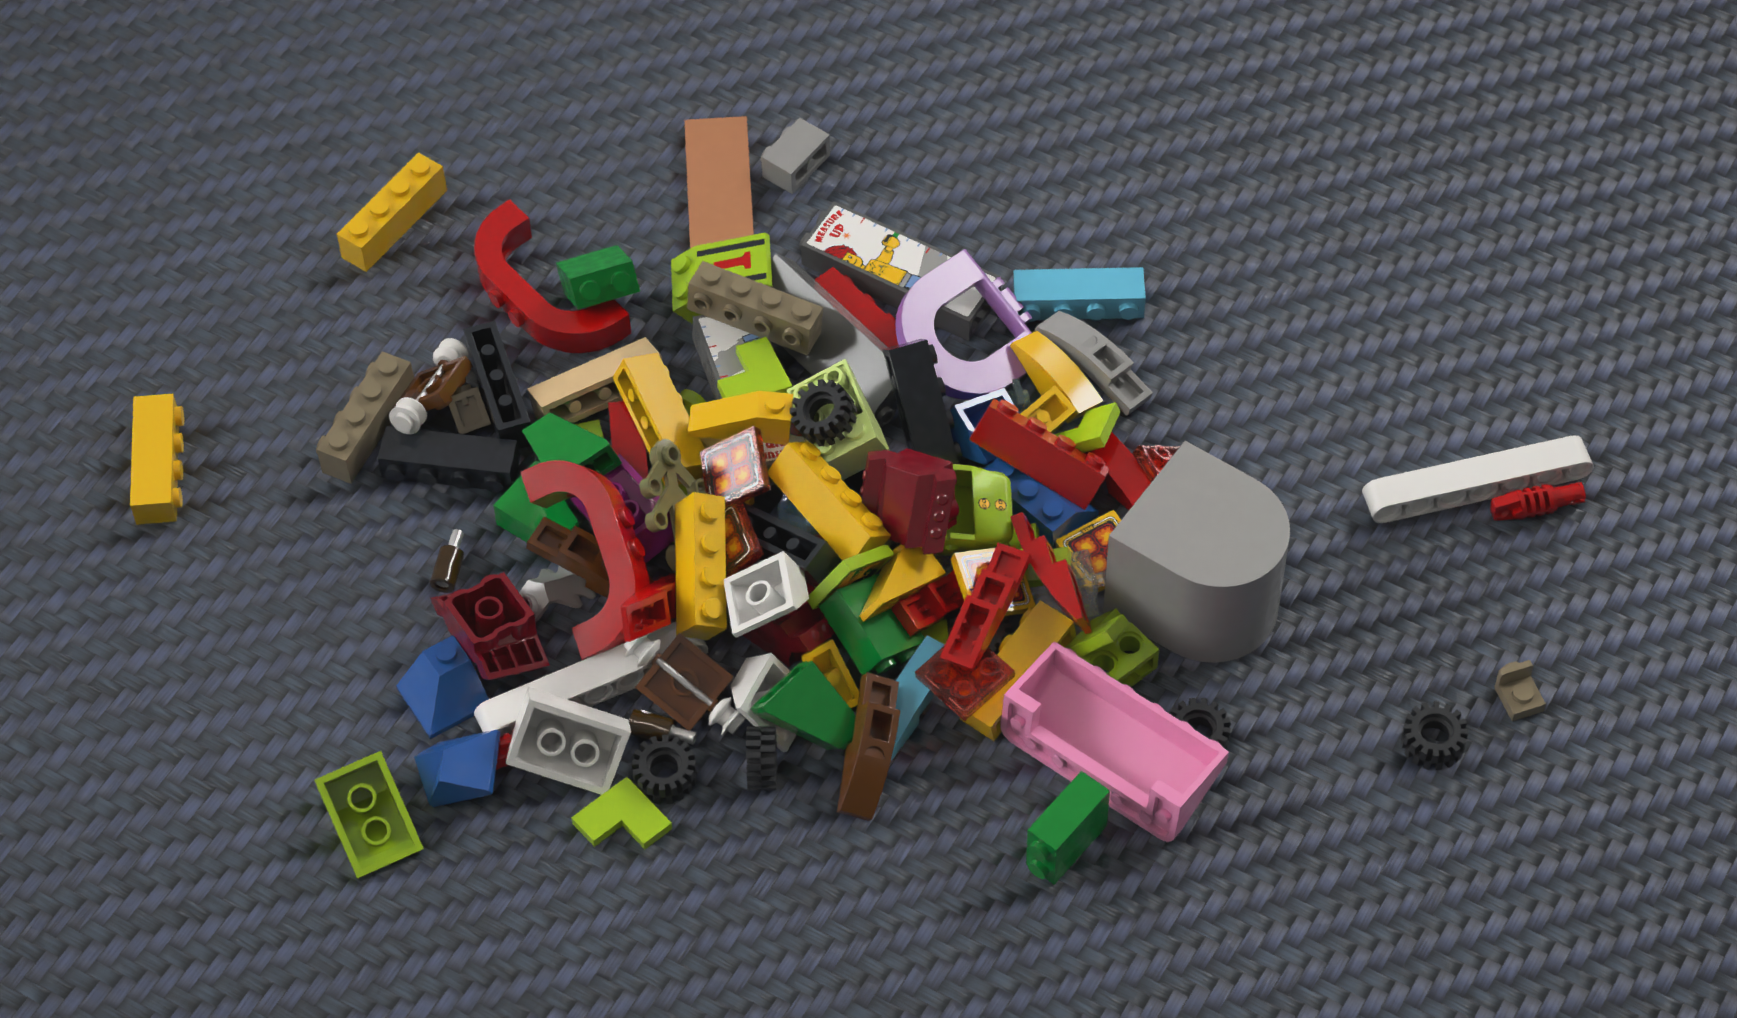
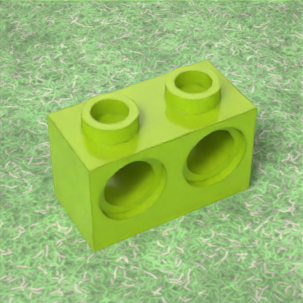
M1131 622L1128 625L1129 627L1113 643L1081 657L1091 665L1109 671L1106 673L1121 684H1126L1130 687L1158 667L1159 649ZM1124 651H1132V652H1134V653H1133V654H1128V653H1125Z

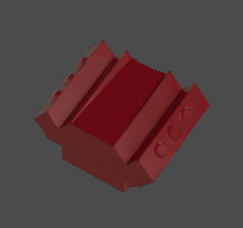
M908 448L899 453L889 450L869 451L865 470L862 474V487H860L859 491L862 503L871 513H874L882 520L883 527L891 534L889 540L901 543V545L905 546V549L922 547L923 554L942 553L947 530L957 524V517L959 515V506L955 500L957 476L953 469V462Z
M504 572L498 575H488L481 580L480 584L469 589H460L450 594L430 598L437 615L444 618L450 634L454 635L471 662L476 663L482 678L487 680L505 678L508 675H517L521 672L534 671L538 668L550 666L537 635L535 614Z
M806 582L808 595H810L815 587ZM806 601L797 610L749 631L742 636L769 654L772 653L778 660L790 667L794 662L802 659L801 655L811 652L834 635L835 632L820 608L812 609Z

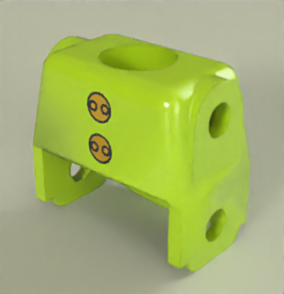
M953 464V469L957 476L955 500L959 506V515L957 517V524L947 530L943 552L936 554L953 556L954 553L996 548L998 542L1010 546L1009 542L1013 538V524L1010 516H1013L1010 479L1001 472L989 471L970 465Z

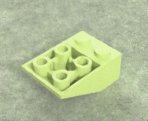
M846 359L786 390L787 393L793 394V399L794 397L800 399L801 396L798 392L801 388L806 392L809 390L807 384L810 382L818 386V380L823 379L827 383L829 379L833 380L836 384L839 383L855 402L853 404L857 407V412L853 414L857 417L856 423L849 422L853 428L852 431L849 433L844 430L842 434L845 438L840 441L838 437H835V444L829 445L826 441L824 446H818L816 442L813 444L820 450L822 458L839 471L842 480L865 469L869 451L889 450L882 430ZM834 404L822 406L816 412L813 421L819 422L826 419L833 411Z

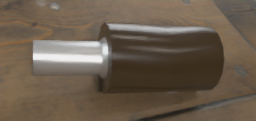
M454 529L449 544L440 547L430 579V586L436 591L442 593L454 591L464 558V552L460 549L464 535L461 530Z
M634 709L629 718L630 735L649 740L651 737L656 736L658 742L662 741V735H668L670 742L676 736L682 742L695 743L697 733L676 727L675 719L639 709Z

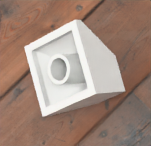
M784 551L723 579L732 634L736 638L797 610L809 599L804 571Z
M772 653L746 658L731 684L735 707L754 726H776L777 748L782 752H787L796 734L755 715L750 708L786 676L790 670Z

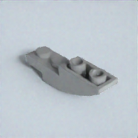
M1058 311L1036 326L1035 331L1040 332L1065 352L1083 373L1085 372L1113 402L1117 403L1126 416L1151 398L1153 392L1131 370L1134 362L1108 338L1085 322L1072 315Z

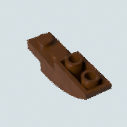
M543 517L527 541L526 549L585 579V587L608 598L610 589L609 576L596 537L576 525L571 531Z
M868 672L861 677L853 740L846 746L837 809L839 813L867 821L873 819L885 784L897 735L901 711L896 709L898 681Z

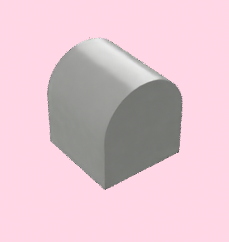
M1184 441L1109 535L1103 612L1106 613L1117 608L1119 613L1124 614L1129 623L1132 622L1146 637L1168 650L1191 660L1225 662L1251 653L1269 637L1278 617L1290 538L1289 519L1282 502L1263 483L1193 444Z

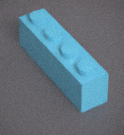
M1144 268L1013 270V294L1016 296V301H1019L1024 306L1018 314L1021 316L1028 311L1032 316L1029 320L1030 322L1046 320L1058 311L1072 315L1077 319L1130 320L1144 318L1146 300Z

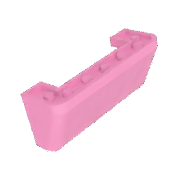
M1055 641L1004 694L1000 727L1007 740L1071 782L1081 771L1110 790L1109 807L1166 842L1173 841L1181 832L1227 763L1229 751L1224 749L1219 742L1208 739L1194 730L1187 722L1178 720L1157 703H1151L1137 694L1130 686L1121 684L1107 675L1100 667L1091 665L1080 658L1073 650L1064 648Z

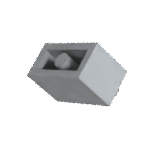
M799 118L791 127L788 126L784 129L780 138L772 146H768L761 155L762 177L793 194L830 156V134Z

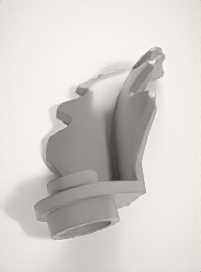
M558 566L556 573L550 569H541L538 577L527 580L519 592L526 603L530 604V608L535 614V623L552 603L580 608L583 605L579 598L580 596L588 599L596 597L594 591L585 587V579Z

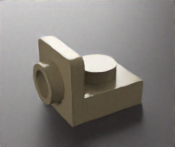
M470 384L456 389L453 396H451L453 400L449 407L459 434L466 435L491 426L492 423L480 389L478 387L472 388Z
M1530 660L1520 663L1510 662L1498 671L1494 688L1511 721L1541 713L1545 710L1546 703L1531 677L1533 664Z

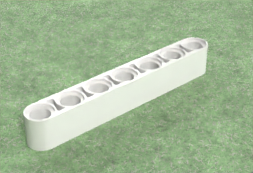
M1568 436L1378 478L1367 483L1363 487L1362 493L1373 520L1376 523H1387L1490 500L1517 489L1522 491L1523 488L1527 487L1531 489L1533 486L1541 487L1543 484L1557 485L1579 480L1589 475L1593 471L1594 465L1582 438L1579 436Z
M676 622L647 634V638L651 642L660 639V650L658 653L662 654L675 639ZM687 638L705 654L708 653V647L704 640ZM625 643L486 700L475 709L474 715L483 732L497 729L501 732V737L505 733L511 734V730L514 729L528 687L592 707L635 689V686L653 665L649 663L648 665L637 667L638 658L634 654L625 657L628 649L624 647Z

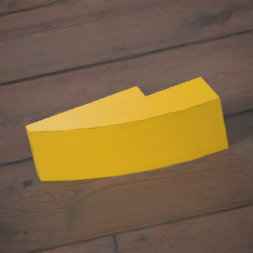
M1035 331L1010 344L1041 396L1055 385L1077 408L1076 412L1066 420L1067 423L1083 416L1086 410L1096 408L1103 402L1092 383L1065 352L1040 332Z

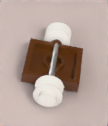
M453 338L444 339L440 343L439 348L433 353V361L436 367L419 372L390 410L389 419L396 430L404 434H415L420 429L421 424L427 419L426 411L434 408L441 410L452 402L453 398L451 396L456 389L466 382L465 377L473 367L469 361V351L462 342Z
M681 633L675 637L662 654L658 653L660 650V639L651 642L647 635L624 644V647L628 649L625 657L634 654L638 658L637 667L645 666L649 663L653 665L635 688L687 730L692 731L707 711L711 712L709 715V725L719 723L723 727L722 736L727 731L733 735L746 719L738 710L731 707V697L722 699L720 702L717 700L734 679V676Z

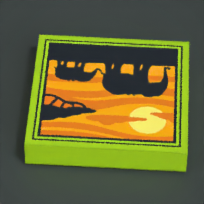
M882 545L842 560L811 592L807 602L812 609L818 608L837 589L874 576L894 555L893 551L888 545Z

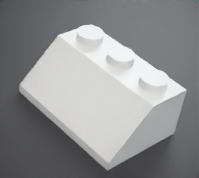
M528 687L516 719L506 764L602 795L610 789L631 733L629 720Z

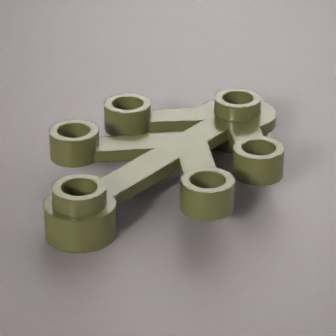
M663 439L658 441L650 450L649 458L653 467L648 476L641 480L639 488L641 494L646 499L661 495L652 512L647 513L645 516L647 528L651 532L666 529L668 526L667 513L669 511L675 542V504L687 497L679 488L678 480L686 487L688 495L693 492L709 494V488L704 479L699 478L695 480L682 465L678 447L671 440ZM663 476H664V482H665V489H664V491H663V486H662V483H661V479L663 478ZM672 545L666 551V561L669 567L676 572L675 545Z

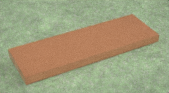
M747 116L684 120L690 249L697 245L754 235Z

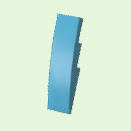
M928 635L896 679L899 682L896 709L901 711L891 761L919 725V716L938 692L926 682L924 676L940 660L945 644ZM936 667V668L927 676V679H928L930 682H932V681L930 680L929 676H930L938 667Z

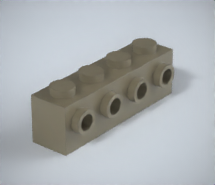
M702 261L688 283V310L761 338L767 336L769 341L807 356L821 334L823 307L704 261Z
M382 351L377 360L369 364L365 378L359 386L354 387L350 394L349 402L343 411H339L336 414L333 426L327 435H323L318 441L316 452L322 473L352 484L384 435L386 426H390V410L414 379L411 362Z

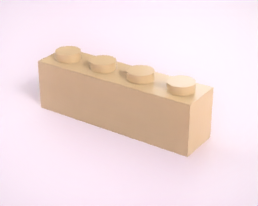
M644 337L527 388L534 415L539 420L548 413H552L571 423H575L608 408V402L624 401L612 378L623 358L652 354L658 351Z

